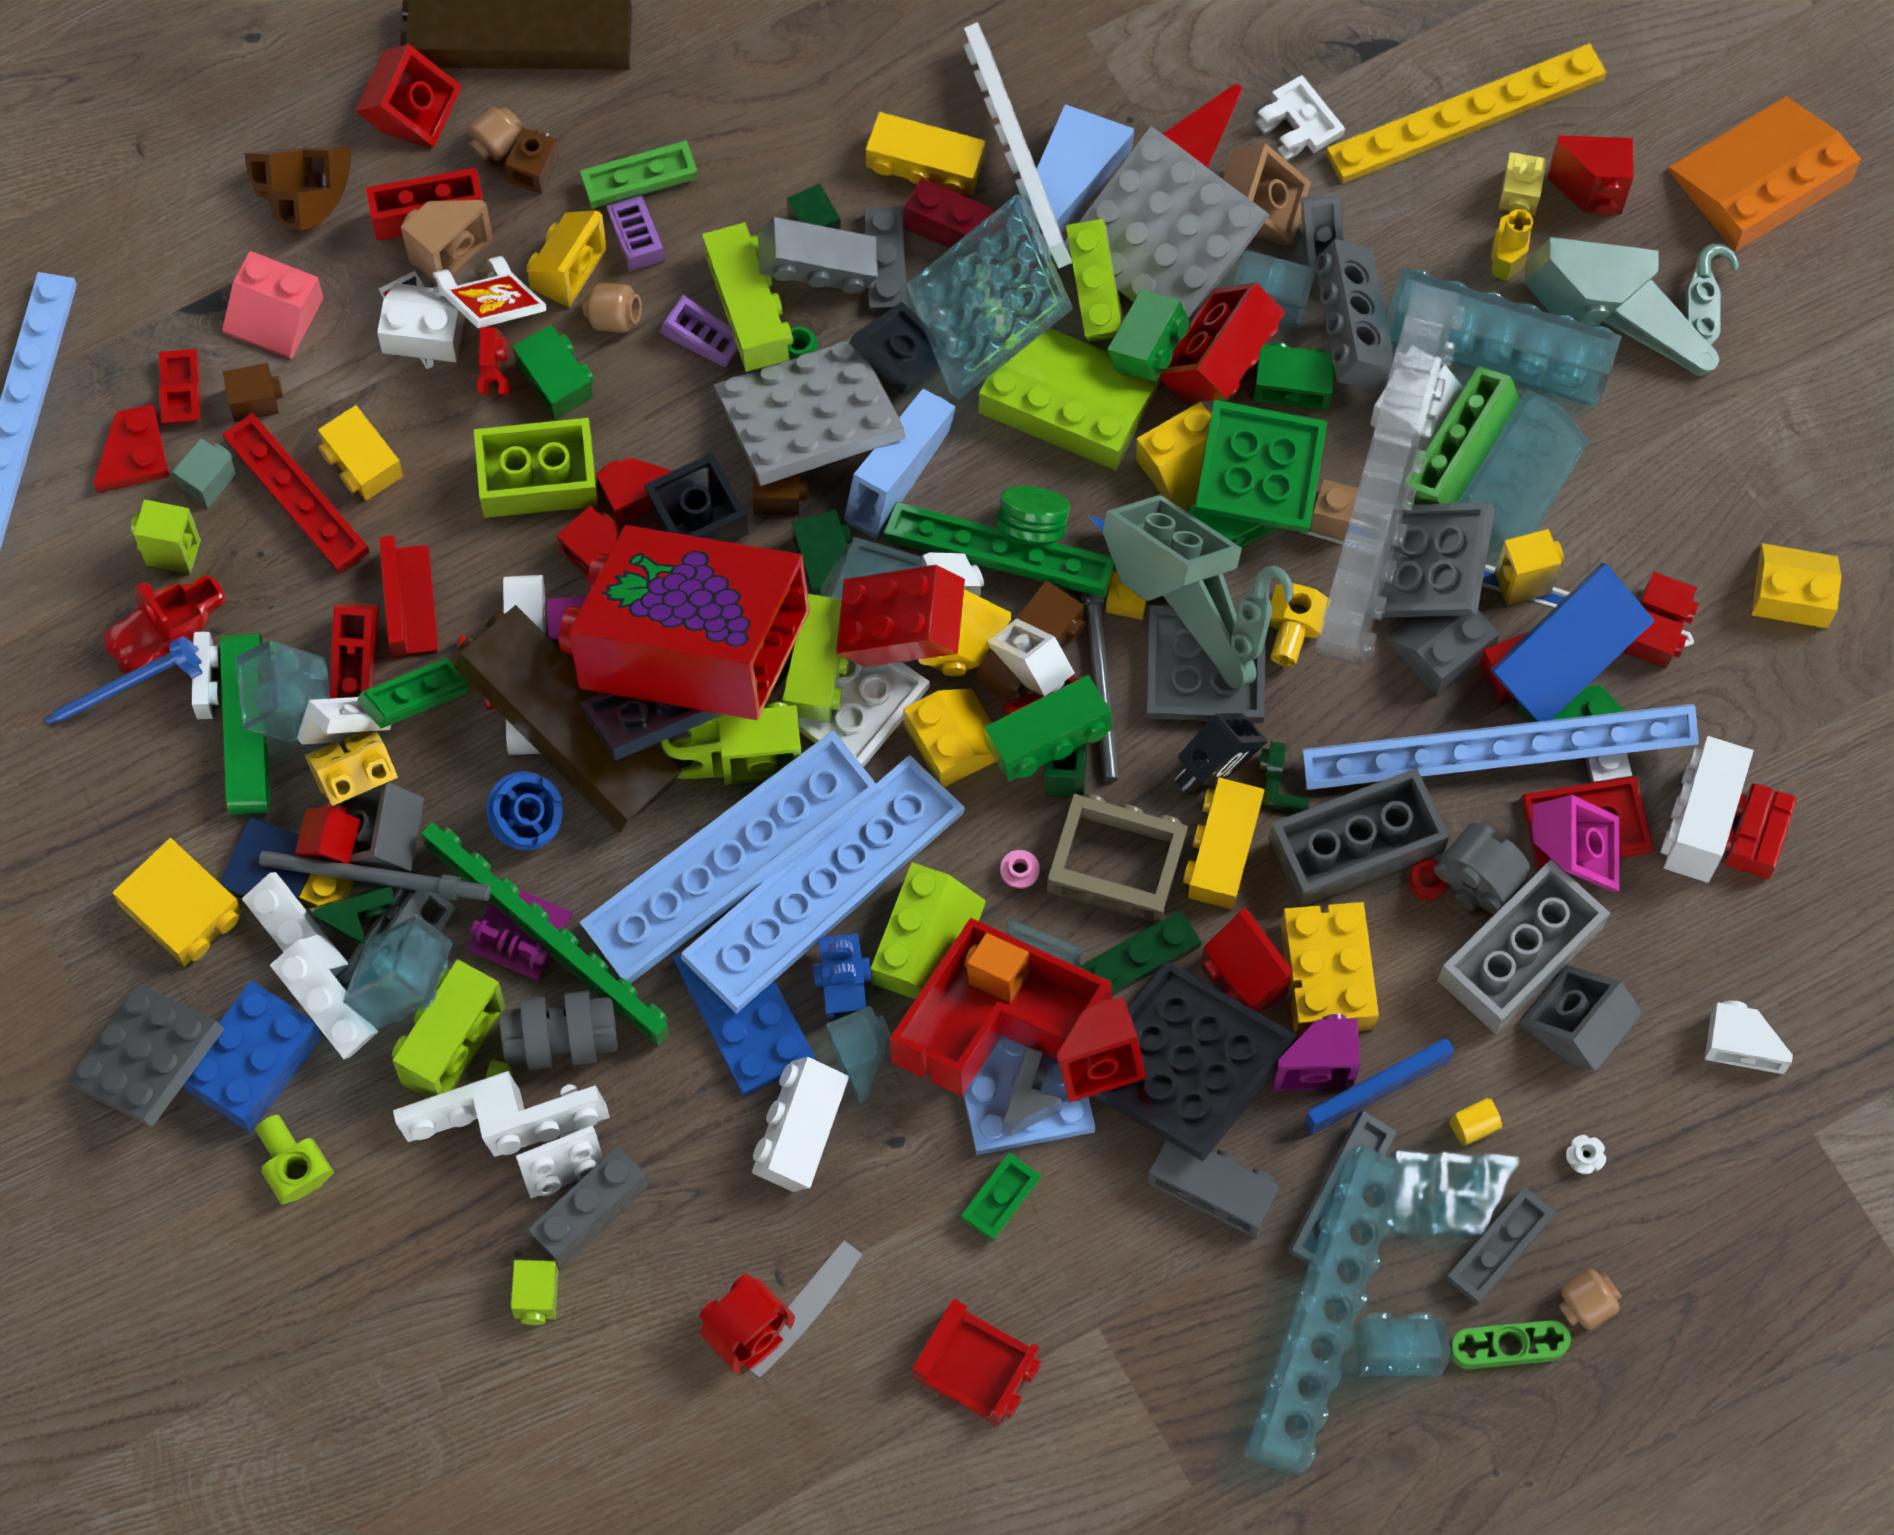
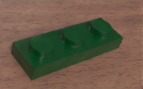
M1182 910L1083 963L1079 967L1110 981L1112 996L1159 971L1167 961L1174 963L1201 948L1202 942Z

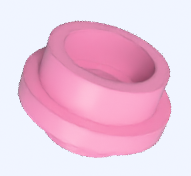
M1015 850L1008 853L1003 858L1000 866V874L1003 881L1015 889H1025L1032 886L1037 881L1040 873V865L1037 858L1025 850ZM1017 863H1022L1027 866V870L1024 873H1017L1013 870V866Z

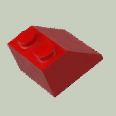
M410 44L382 52L355 112L382 133L427 148H434L462 86Z
M1558 135L1547 172L1548 179L1586 213H1596L1600 216L1622 214L1634 179L1633 138Z
M1245 908L1204 946L1201 967L1211 982L1218 981L1226 995L1260 1014L1287 996L1293 970L1247 908Z
M1124 997L1115 1000H1103L1093 1007L1084 1009L1057 1053L1069 1103L1146 1079L1138 1036Z

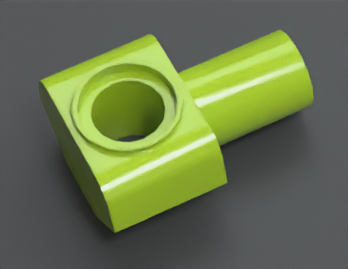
M280 1115L270 1116L256 1126V1133L272 1157L271 1160L262 1166L261 1173L281 1205L300 1200L321 1187L334 1174L316 1142L311 1138H307L296 1143ZM297 1165L308 1167L306 1174L302 1178H288V1173L293 1167Z

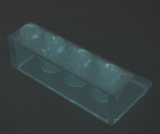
M1528 388L1458 502H1490L1495 508L1489 548L1501 553L1505 540L1531 534L1537 530L1589 443V439L1562 406Z

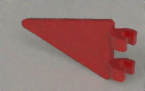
M1239 84L1232 85L1162 134L1209 168L1241 96L1242 87Z

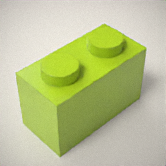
M144 499L141 511L135 512L133 515L131 534L136 539L137 549L141 552L146 566L191 575L201 539L190 509Z

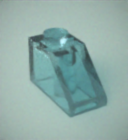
M871 1006L826 1024L827 1038L843 1073L849 1076L847 1082L859 1107L868 1101L887 1054L886 1039L891 1037L885 1019L882 1015L876 1017Z

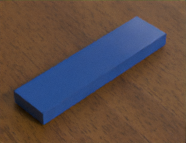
M1442 1039L1308 1110L1305 1126L1311 1136L1448 1064L1455 1051L1448 1039Z

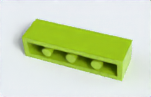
M745 222L703 233L705 257L745 371L748 372L789 361L788 345L793 344L791 329L788 322L781 323L779 315L783 314L778 293H770L769 286L773 285L771 276L760 274L757 235L750 237Z

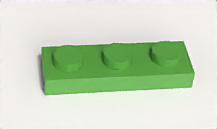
M686 140L580 170V176L590 207L594 209L698 179V171Z

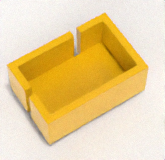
M1364 902L1328 905L1326 913H1321L1320 906L1284 908L1280 925L1285 961L1293 970L1289 985V995H1292L1290 1004L1294 1034L1297 1037H1301L1316 1020H1322L1324 1016L1330 1014H1343L1347 1016V1019H1357L1358 1032L1374 1031L1379 1012Z

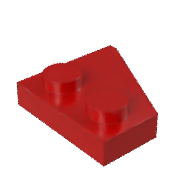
M154 403L117 411L94 479L97 493L170 477Z

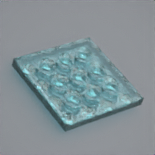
M1019 194L1012 197L906 284L949 392L959 400L1073 309L1028 202Z

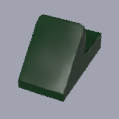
M381 886L307 908V911L313 919L356 943L365 944L357 913L361 912L363 918L386 912L384 905L395 902L391 886Z

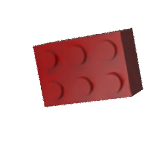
M1257 282L1213 289L1189 323L1187 334L1179 340L1172 353L1169 366L1163 369L1159 379L1184 404L1225 400L1232 397L1239 389V381L1245 372L1258 361V353L1265 342L1271 339L1278 331V323L1286 312Z
M935 564L844 579L836 654L864 667L958 654L965 578Z

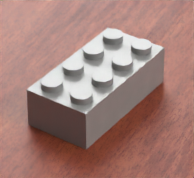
M1550 860L1443 965L1437 981L1496 1035L1603 929L1610 912L1554 861Z

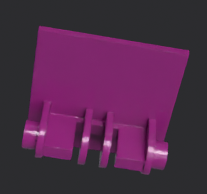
M520 890L521 893L518 896L528 905L535 902L542 907L550 917L548 922L556 929L566 928L573 912ZM490 903L481 921L475 920L471 927L470 935L473 937L466 949L467 952L536 982L539 981L551 954L544 949L543 944L534 941L494 905Z

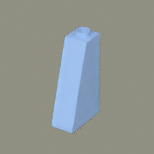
M1066 104L1036 169L1061 232L1130 154L1134 138V128ZM1030 199L1022 201L1016 219L1032 225L1026 208L1032 206Z
M925 389L921 390L899 418L904 426L906 438L874 448L854 473L844 521L848 525L875 540L880 536L890 520L896 502L902 503L950 431L956 406Z

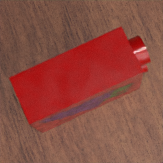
M625 525L610 554L598 553L593 558L587 580L588 596L581 608L570 606L565 611L559 629V646L563 653L573 655L580 689L758 720L810 612L802 554Z

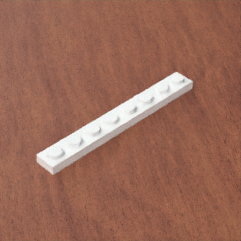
M978 22L965 27L969 43L963 45L971 65L976 63L979 65L980 69L974 71V75L981 91H989L990 96L984 98V101L992 119L999 117L1000 123L994 125L1002 146L1007 144L1010 146L1011 150L1006 152L1005 155L1013 174L1020 172L1022 177L1015 181L1023 200L1030 199L1032 206L1026 208L1034 229L1039 227L1042 229L1043 234L1037 236L1044 256L1052 255L1058 268L1071 264L1072 260L988 43Z

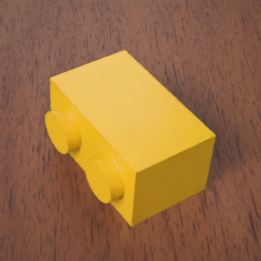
M357 405L318 429L322 442L318 448L329 465L334 463L338 465L342 470L340 477L351 493L358 491L365 501L403 477L399 459Z
M1549 529L1504 541L1494 573L1507 606L1551 594L1555 580L1558 579L1561 563L1564 562V555L1560 543L1553 541Z

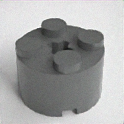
M1471 823L1441 857L1438 864L1434 867V872L1457 892L1455 899L1464 908L1473 911L1476 907H1479L1495 915L1529 876L1527 873L1530 870V864L1523 853L1507 838L1501 844L1491 837L1495 830L1482 824Z

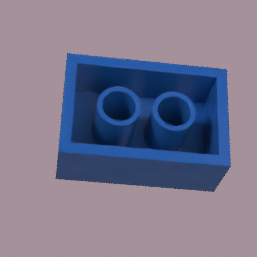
M252 980L219 1022L224 1028L223 1032L183 1085L186 1092L248 1133L253 1131L322 1039L320 1030L313 1020Z

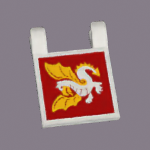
M502 256L487 259V264L492 268V272L488 273V278L458 286L449 270L446 269L433 273V277L438 283V286L434 287V294L437 297L444 296L477 328L546 311V304L510 271L507 262Z

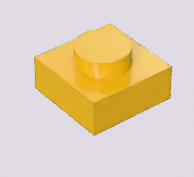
M1114 572L1105 612L1143 620L1147 600L1140 598L1132 589L1121 583L1118 573Z
M310 874L299 896L300 902L314 907L347 897L354 882L353 880Z

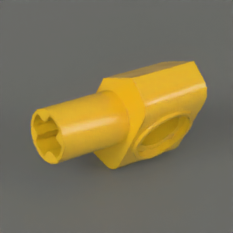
M1516 209L1503 216L1499 227L1495 231L1491 253V272L1495 277L1505 281L1524 268L1528 254L1533 218L1525 210Z
M1292 583L1293 597L1290 602L1284 599L1282 584H1276L1271 599L1272 614L1269 626L1278 629L1270 658L1273 662L1286 667H1293L1297 664L1304 637L1316 639L1322 634L1332 601L1316 589ZM1301 605L1305 607L1307 612L1297 614L1290 607Z

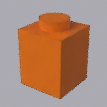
M986 933L980 944H974L967 953L965 966L968 972V984L1011 1003L1030 974L1029 952Z

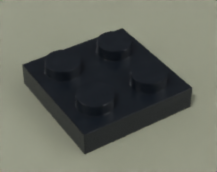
M903 302L856 332L849 342L901 394H904L950 362L955 353Z

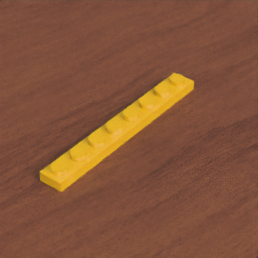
M1589 43L1327 147L1326 156L1341 184H1345L1605 80L1607 72Z

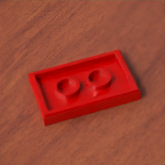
M1637 776L1525 793L1520 797L1537 871H1540L1552 859L1533 842L1531 828L1533 804L1568 795H1574L1619 816V858L1649 854L1654 850Z

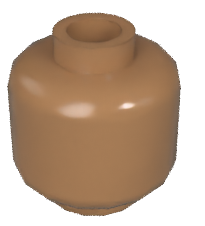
M490 106L468 126V134L472 140L468 146L483 161L487 157L494 161H502L510 154L521 132L520 130L523 128V124L507 107L502 106L499 109Z
M596 284L592 288L590 295L585 296L583 301L584 316L589 318L591 326L599 332H628L634 324L639 322L641 317L642 304L640 296L635 294L628 284Z
M1589 1268L1561 1287V1295L1565 1301L1558 1306L1572 1326L1580 1322L1587 1330H1593L1619 1312L1618 1300L1622 1296L1604 1270L1598 1273L1596 1270Z

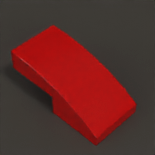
M187 349L159 352L161 423L173 424L201 421L198 350Z

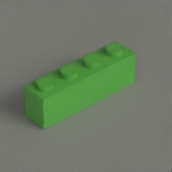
M1481 366L1477 367L1404 485L1412 505L1460 502L1520 404L1511 376Z

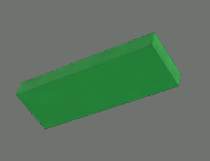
M447 657L362 691L357 701L382 729L466 694L471 684L454 668V664Z

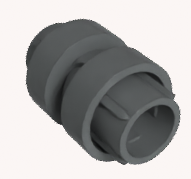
M589 991L565 993V1006L547 1008L545 996L520 999V1008L503 1010L500 1014V1029L505 1062L509 1064L527 1062L529 1071L554 1068V1055L570 1053L573 1066L598 1063L597 1053L613 1052L618 1048L613 1000L608 997L591 999Z

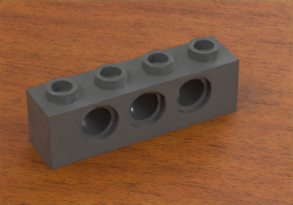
M1334 239L1315 260V271L1318 275L1321 302L1324 307L1327 323L1326 330L1329 334L1332 362L1335 366L1337 382L1376 391L1396 370L1373 249Z

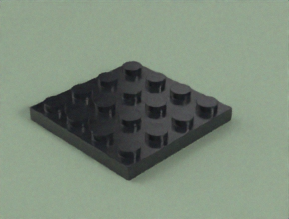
M1167 961L1128 1007L1138 1036L1146 1079L1092 1096L1199 1160L1204 1161L1274 1075L1278 1060L1298 1040V1037L1291 1031Z

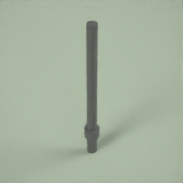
M1080 592L1081 604L1084 605V610H1086L1093 683L1111 710L1101 608L1105 606L1104 598ZM1111 730L1103 739L1099 740L1102 779L1104 782H1115L1118 780L1114 732Z
M262 851L259 857V865L263 867L437 893L443 899L457 900L459 897L488 901L491 892L490 885L461 881L460 877L443 874L441 878L270 851Z

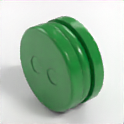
M1034 486L1010 487L1001 493V505L997 513L996 524L1003 533L1019 540L1034 543L1055 542L1061 540L1066 535L1071 505L1061 494Z

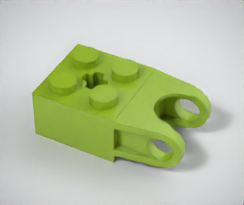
M781 702L765 706L758 720L724 714L687 730L691 737L676 740L671 744L669 743V738L661 741L664 753L670 759L673 757L680 760H694L689 767L680 768L682 771L678 778L724 777L725 785L766 781L801 755L797 705L788 706V704Z

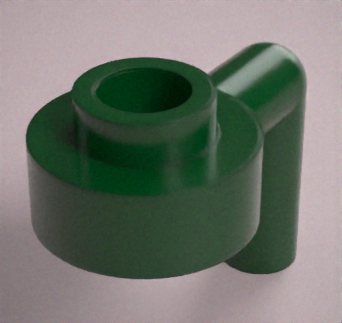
M1270 741L1269 749L1261 748L1258 771L1265 772L1263 805L1271 809L1298 813L1309 809L1310 798L1279 794L1286 743Z

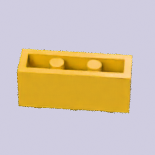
M879 112L866 147V168H870L880 175L888 176L892 174L903 177L914 184H917L920 178H923L960 195L973 196L985 161L986 141Z
M1219 777L1216 790H1207L1202 812L1209 813L1206 826L1198 824L1192 847L1198 848L1199 853L1196 862L1188 860L1183 883L1190 885L1187 898L1231 910L1234 909L1265 789Z

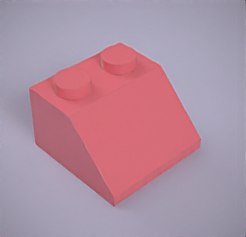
M249 251L233 281L222 328L223 334L291 360L324 299L319 278Z

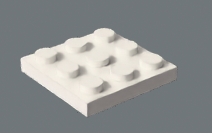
M850 660L847 675L840 674L838 687H843L840 709L832 710L830 723L798 717L799 732L814 743H817L834 730L864 768L903 720V708L920 700L929 689L930 681L903 662L864 667ZM788 675L768 698L766 706L771 703H783Z

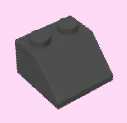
M1478 610L1477 615L1413 617L1389 635L1385 641L1437 697L1480 663L1484 649L1496 645L1500 633Z
M386 782L338 803V805L347 809L346 814L360 819L350 864L406 873L411 872L412 864L416 857L415 847L418 830L422 822L424 797Z
M1566 965L1520 1021V1024L1526 1031L1568 1063L1596 1072L1643 1012L1621 981Z

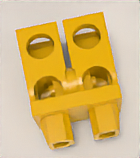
M377 731L357 732L343 738L342 741L347 751L345 754L336 741L304 755L320 792L325 794L332 806L398 778L385 745Z

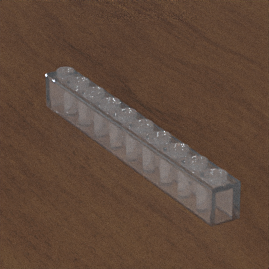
M1417 283L1414 284L1315 647L1318 656L1362 666L1365 655L1371 657L1373 654L1377 634L1371 633L1374 620H1382L1387 597H1383L1381 594L1384 583H1392L1397 561L1391 560L1395 546H1402L1407 524L1401 523L1405 509L1411 511L1415 500L1417 488L1411 487L1414 473H1422L1426 458V452L1421 451L1424 437L1431 438L1435 426L1436 415H1431L1434 401L1441 402L1446 379L1440 378L1444 365L1450 366L1452 363L1456 344L1450 342L1453 329H1461L1464 319L1465 307H1460V293Z

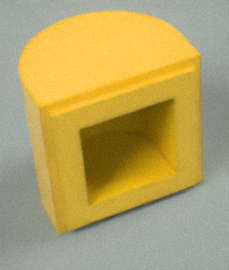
M1486 1098L1455 1113L1449 1121L1453 1132L1463 1146L1502 1128L1500 1115L1491 1098Z

